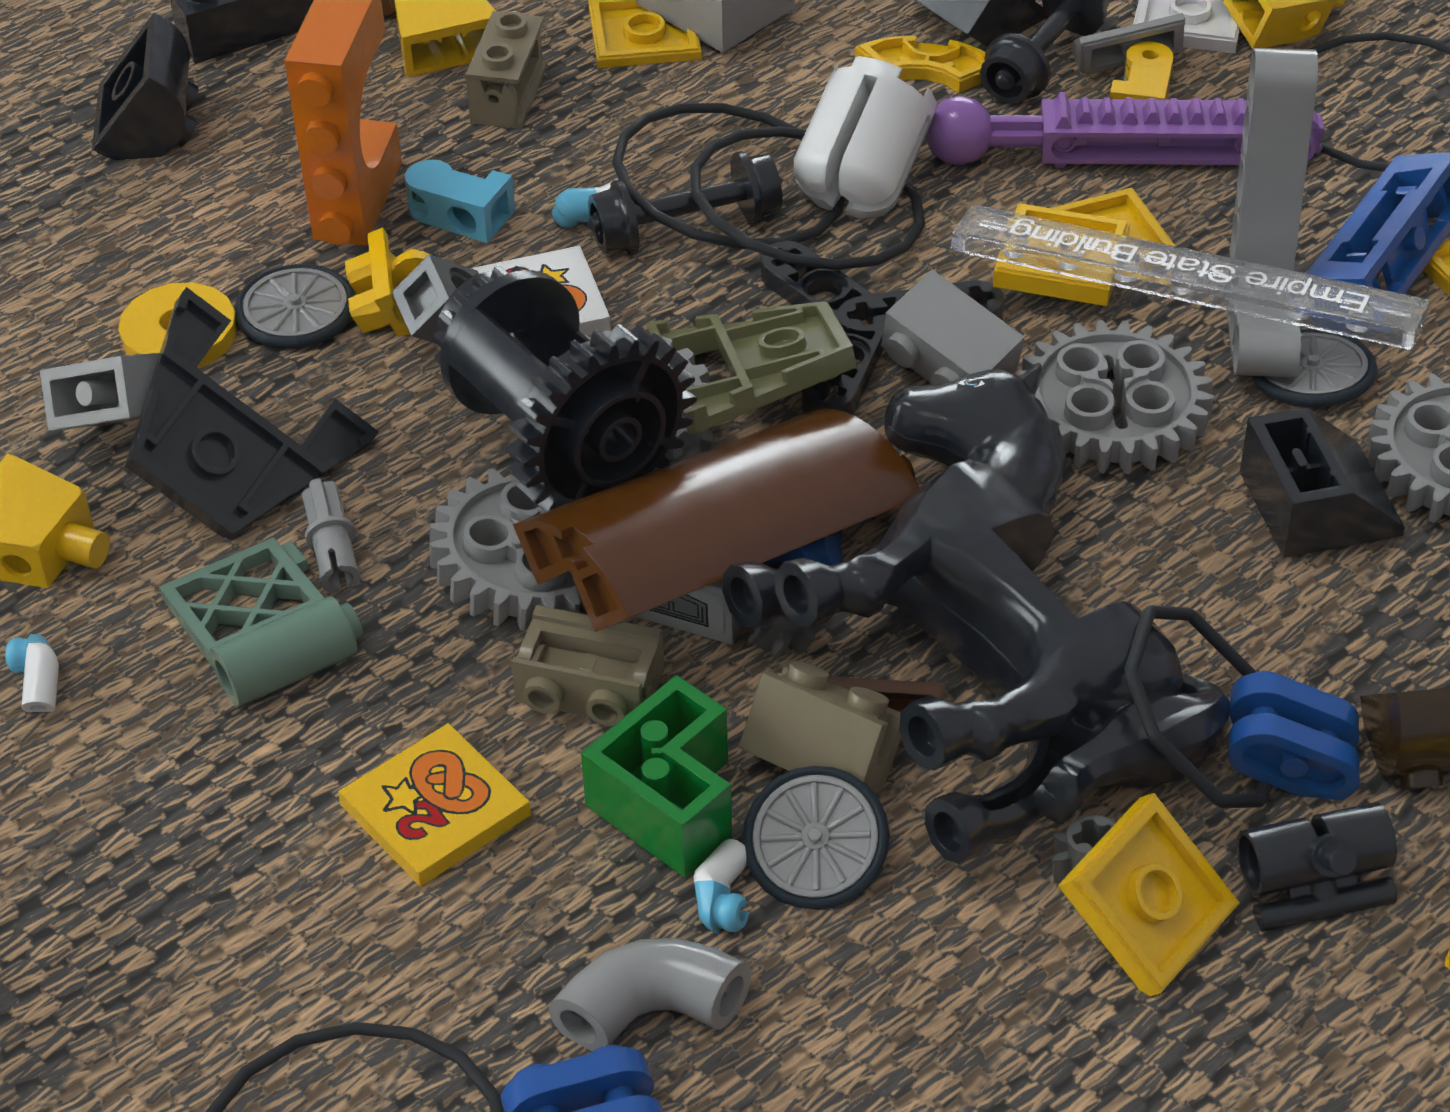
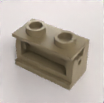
M516 11L492 12L465 74L470 123L523 128L548 66V60H542L540 37L544 17L524 15Z
M536 605L532 614L533 619L521 644L518 658L513 657L511 661L516 702L526 704L531 709L540 713L548 714L558 710L588 716L593 721L604 726H614L656 692L664 672L662 629L622 621L595 632L590 618L586 614Z

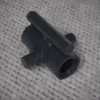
M1379 802L1313 815L1311 823L1304 817L1240 830L1237 836L1238 861L1249 891L1254 896L1287 890L1288 893L1287 898L1254 904L1253 915L1261 932L1397 902L1396 886L1390 876L1357 882L1356 877L1358 874L1391 868L1396 863L1397 841L1394 827L1387 811Z

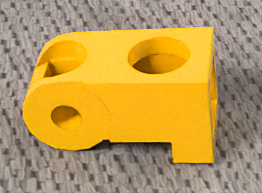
M1143 41L1130 46L1126 52L1124 81L1113 79L1110 99H1126L1130 97L1138 100H1148V98L1168 100L1174 58L1171 49L1162 43Z

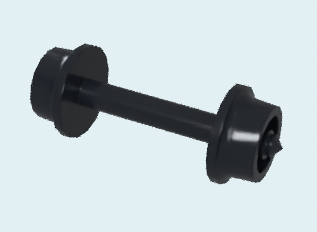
M1042 0L1043 9L1048 18L1029 39L1020 34L1006 33L997 36L986 48L985 61L981 66L980 76L987 92L995 99L1006 104H1016L1022 102L1025 98L1038 96L1048 86L1051 77L1049 61L1044 52L1064 30L1082 36L1094 34L1105 22L1110 0Z
M743 151L735 152L732 154L730 162L732 180L701 188V192L712 208L737 202L750 226L759 224L763 215L782 209L783 193L781 184L783 179L779 176L776 165L768 154L748 157ZM620 179L614 180L610 183V189L590 195L588 198L590 219L586 227L593 231L602 252L626 250L629 255L639 252L638 226L656 221L651 219L638 204L632 203L624 182ZM691 190L648 200L657 210L671 217L701 211L691 196Z

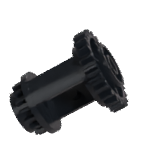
M496 266L493 271L474 275L460 285L449 297L439 315L437 333L433 334V341L441 348L434 357L440 364L442 378L447 389L465 407L481 414L504 413L513 421L509 424L508 428L518 439L506 447V452L516 460L508 469L519 480L517 487L536 505L547 512L650 473L656 467L663 468L671 465L665 457L668 449L682 448L685 444L676 436L677 430L693 424V419L683 410L697 402V397L687 389L695 382V377L685 369L689 362L659 334L654 332L651 335L639 325L630 333L621 324H616L610 338L599 329L593 330L591 339H588L579 331V311L574 297L555 278L540 271L524 270L519 266H515L510 273L506 272L501 266Z

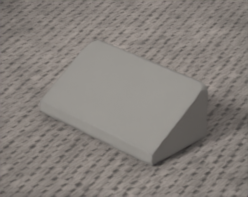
M1183 13L1080 37L1071 43V50L1080 73L1086 74L1125 66L1126 52L1129 47L1143 41L1162 43L1169 47L1173 54L1183 51L1185 17Z

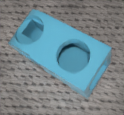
M433 159L413 164L404 174L409 214L419 222L488 243L515 212L512 175L492 170L484 179L452 170L449 164Z

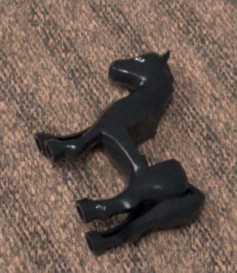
M1039 362L1020 376L1001 369L984 370L943 384L910 386L892 396L884 416V429L889 443L907 454L935 460L949 467L930 478L905 500L880 544L848 562L831 566L807 558L786 561L779 569L751 560L732 564L723 573L722 592L729 612L742 626L750 628L765 625L778 617L789 619L797 626L810 628L826 623L835 614L842 611L869 618L881 612L885 604L896 606L912 622L941 643L995 696L992 699L954 703L929 695L909 703L900 712L899 731L906 751L920 767L937 770L950 765L965 755L974 756L983 762L992 760L1006 748L1024 742L1028 743L1026 764L1013 781L984 795H970L954 791L933 799L926 806L925 827L932 845L945 860L958 864L980 856L989 844H1006L1016 840L1024 829L1044 816L1058 825H1063L1083 804L1088 794L1098 787L1116 785L1143 788L1180 781L1185 778L1149 741L1125 679L1124 668L1142 611L1135 604L1122 601L1106 605L1076 618L1064 606L1062 601L1033 573L1041 563L1052 542L1054 526L1049 515L1056 501L1058 489L1063 481V471L1067 464V458L1062 446V435L1057 422L1048 418L1041 401L1035 397L1042 375V365ZM1153 622L1138 674L1161 734L1199 769L1209 754L1218 748L1226 733L1230 715V700L1220 687L1182 672L1175 647Z

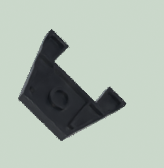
M186 287L174 304L125 467L212 531L230 539L308 486L311 480L321 477L367 446L377 436L379 431L335 399L327 407L300 445L197 368L231 320Z

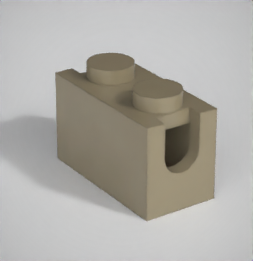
M792 661L790 665L783 667L781 676L771 671L762 673L738 748L788 771L808 766L834 767L853 774L866 783L875 794L879 793L886 784L901 739L899 731L900 712L887 707L889 699L870 689L851 687L848 690L829 682V673L826 670L807 662Z

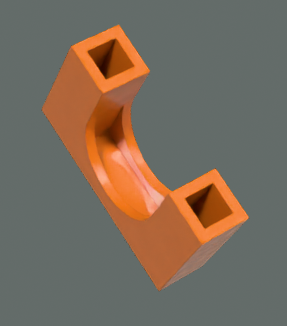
M313 0L284 60L313 240L326 241L334 245L345 243L368 244L367 234L373 232L402 164L397 123L360 119L361 100L366 75L385 34L381 0Z

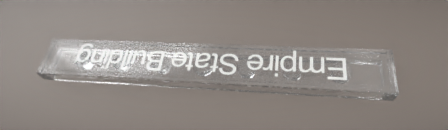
M977 204L970 206L952 231L951 250L1409 350L1413 349L1428 316L1429 299Z

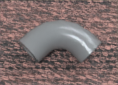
M681 938L639 939L604 952L576 974L549 1004V1014L552 1022L563 1036L590 1051H594L602 1046L612 1045L630 1022L652 1011L672 1010L686 1014L714 1029L720 1030L725 1028L741 1009L748 994L752 971L749 964L716 948Z

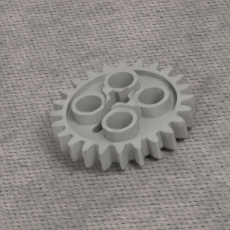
M1098 320L1096 331L1088 332L1082 325L1076 323L1073 327L1072 337H1068L1064 333L1055 330L1052 332L1051 345L1037 341L1035 343L1034 356L1024 355L1022 371H1017V376H1020L1039 362L1042 365V375L1035 397L1041 401L1048 418L1057 422L1062 435V446L1065 454L1068 452L1075 454L1074 467L1077 468L1084 465L1088 459L1097 461L1099 473H1105L1110 462L1119 463L1125 474L1131 473L1132 464L1135 461H1140L1150 471L1155 470L1158 455L1174 463L1178 459L1179 448L1189 451L1194 450L1196 436H1205L1208 420H1211L1214 395L1211 394L1213 379L1204 376L1205 362H1191L1193 349L1190 346L1173 350L1174 336L1172 334L1166 335L1159 340L1153 339L1152 326L1149 325L1144 327L1138 334L1130 332L1128 321H1122L1116 331L1109 330L1103 320ZM1108 363L1111 364L1115 377L1114 390L1110 379H1107ZM1114 397L1116 405L1121 408L1120 424L1122 429L1117 428L1113 416Z
M1433 373L1429 374L1426 388L1413 380H1409L1406 384L1405 394L1394 390L1389 392L1387 405L1378 404L1375 419L1371 421L1367 445H1369L1367 460L1369 463L1376 464L1375 474L1379 481H1389L1387 496L1398 497L1405 494L1408 495L1405 510L1411 512L1425 506L1430 509L1428 521L1432 523L1439 520L1443 514L1450 516V383H1444Z
M491 468L488 469V483L483 484L469 477L466 479V493L450 490L448 492V506L436 507L435 523L430 524L429 549L430 568L437 569L438 586H451L450 600L453 603L470 598L471 616L474 617L490 609L494 611L493 625L499 626L508 616L517 617L519 629L525 631L529 626L536 605L579 613L581 608L586 611L570 572L542 584H537L513 524L545 511L517 487L519 480L511 474V477L504 478L498 471Z

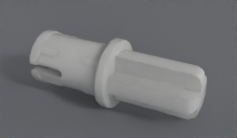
M320 478L313 479L309 482L310 487L302 492L309 524L305 532L307 546L315 551L321 587L326 591L342 589L339 570L344 571L348 587L356 586L360 582L361 574L356 564L352 542L355 538L354 524L345 518L338 486L333 481L322 482Z

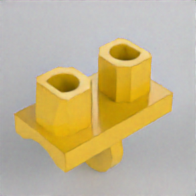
M382 227L367 234L369 252L345 261L347 278L357 294L348 298L349 312L362 333L371 332L390 325L397 336L410 335L392 291L425 259L428 253L417 249H409L397 257L389 251L388 234Z

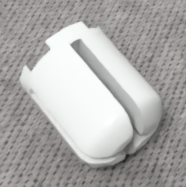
M858 56L855 57L852 66L838 69V65H835L794 157V176L803 193L818 207L832 210L840 197L843 196L849 200L845 209L846 214L856 218L881 217L888 213L899 199L936 113L937 101L929 88H927L923 97L914 87L899 79L902 68L879 59Z

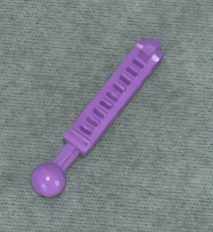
M1059 92L1056 99H1042L1040 115H990L988 110L976 99L959 95L946 98L937 104L936 113L925 139L932 154L944 163L957 166L975 162L987 153L989 147H1041L1042 164H1054L1056 168H1065L1066 164L1239 165L1246 100L1243 98H1238L1237 100H1222L1221 98H1215V100H1199V98H1193L1192 100H1177V98H1171L1170 100H1155V98L1138 100L1130 97L1126 99H1110V97H1104V99H1088V97L1068 99L1065 92ZM1315 110L1308 161L1315 153L1321 152L1322 134L1325 133L1321 113H1316Z

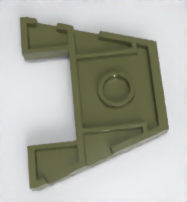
M822 301L753 309L752 321L722 324L718 314L696 316V327L670 330L668 319L646 323L648 332L651 335L656 332L661 337L673 340V347L676 351L688 348L694 355L719 349L732 375L729 378L687 388L697 397V402L683 410L693 419V424L686 427L688 435L702 432L856 368L853 345L828 302Z

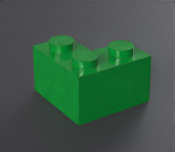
M675 675L581 752L585 806L684 878L697 869L723 841L733 837L731 784L716 774L718 770L728 763L727 709L678 675Z

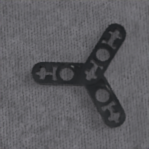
M780 241L770 245L792 254L820 257L798 242ZM761 254V278L763 283L792 305L827 301L853 345L855 358L861 361L854 369L839 374L831 380L803 389V413L820 409H835L853 415L884 349L881 346L886 312L910 289L872 294L840 270L787 264ZM983 280L952 283L1003 320L1004 293L1000 288L993 287V283ZM824 291L838 295L837 298L832 300H819L811 296ZM860 320H866L868 325H862ZM831 383L837 385L838 396H833L830 401H824L831 390Z

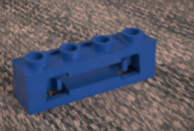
M1450 152L1396 156L1301 279L1305 283H1307L1309 278L1312 279L1303 298L1310 307L1317 326L1325 329H1369L1382 327L1450 233ZM1437 218L1433 226L1429 228L1428 219ZM1382 268L1387 289L1384 290L1377 300L1376 294L1379 293L1381 285L1378 284L1376 275ZM1314 284L1317 285L1314 291L1315 296H1322L1326 288L1330 287L1331 289L1327 294L1329 299L1336 298L1340 290H1344L1339 302L1326 300L1323 297L1315 298L1309 294ZM1347 291L1370 296L1362 312L1340 308L1341 305L1345 307L1359 309L1361 304L1352 303L1344 300L1348 299L1363 302L1365 298L1363 296L1346 293Z

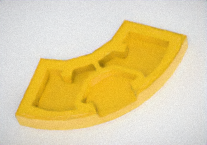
M895 36L869 41L855 47V57L879 59L902 68L899 76L901 80L933 81L944 84L958 93L982 84L980 71L985 61L986 52L959 41L949 39L948 46L917 43V36Z

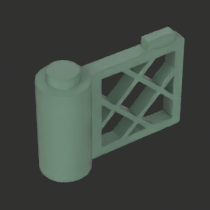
M273 537L159 586L161 597L213 667L220 685L236 708H240L357 655L356 640L363 638V629L353 607L348 602L340 605L334 597L328 596L324 598L303 573L309 570L307 559L292 541L280 545ZM269 560L275 565V569L269 579L243 577L246 570ZM202 589L218 591L211 604L186 602L183 599ZM235 594L259 597L254 608L229 606ZM277 598L302 600L304 602L286 611L271 609ZM218 624L243 626L240 631L218 641H215L212 637Z

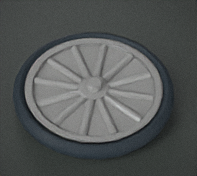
M291 264L276 267L253 278L243 287L236 299L234 308L236 323L245 335L267 347L300 349L314 346L336 336L350 323L352 316L349 312L348 298L355 296V291L346 278L324 266Z
M1300 329L1301 352L1296 378L1251 376L1261 391L1280 402L1301 407H1330L1354 400L1369 390L1376 379L1378 367L1375 356L1369 348L1353 337L1331 330Z
M808 766L780 775L762 789L751 804L745 819L742 842L745 845L747 865L750 872L765 892L780 902L798 908L820 910L845 904L858 897L870 887L881 872L886 860L890 831L886 812L879 798L866 783L853 774L834 767Z

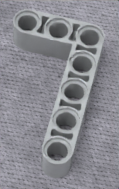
M1254 48L1252 51L1228 266L1234 268L1235 273H1231V270L1228 268L1227 275L1230 277V281L1226 282V298H1230L1227 320L1234 375L1296 378L1299 370L1301 331L1295 293L1290 292L1287 286L1293 281L1317 90L1318 55L1316 50ZM1250 272H1261L1267 276V281L1260 285L1250 284L1246 281V276L1263 279L1261 274L1249 275ZM1278 276L1282 277L1276 289L1264 286V284L1273 285ZM1288 278V281L1283 290H1279L1284 279ZM1249 279L1253 283L1261 282V280Z

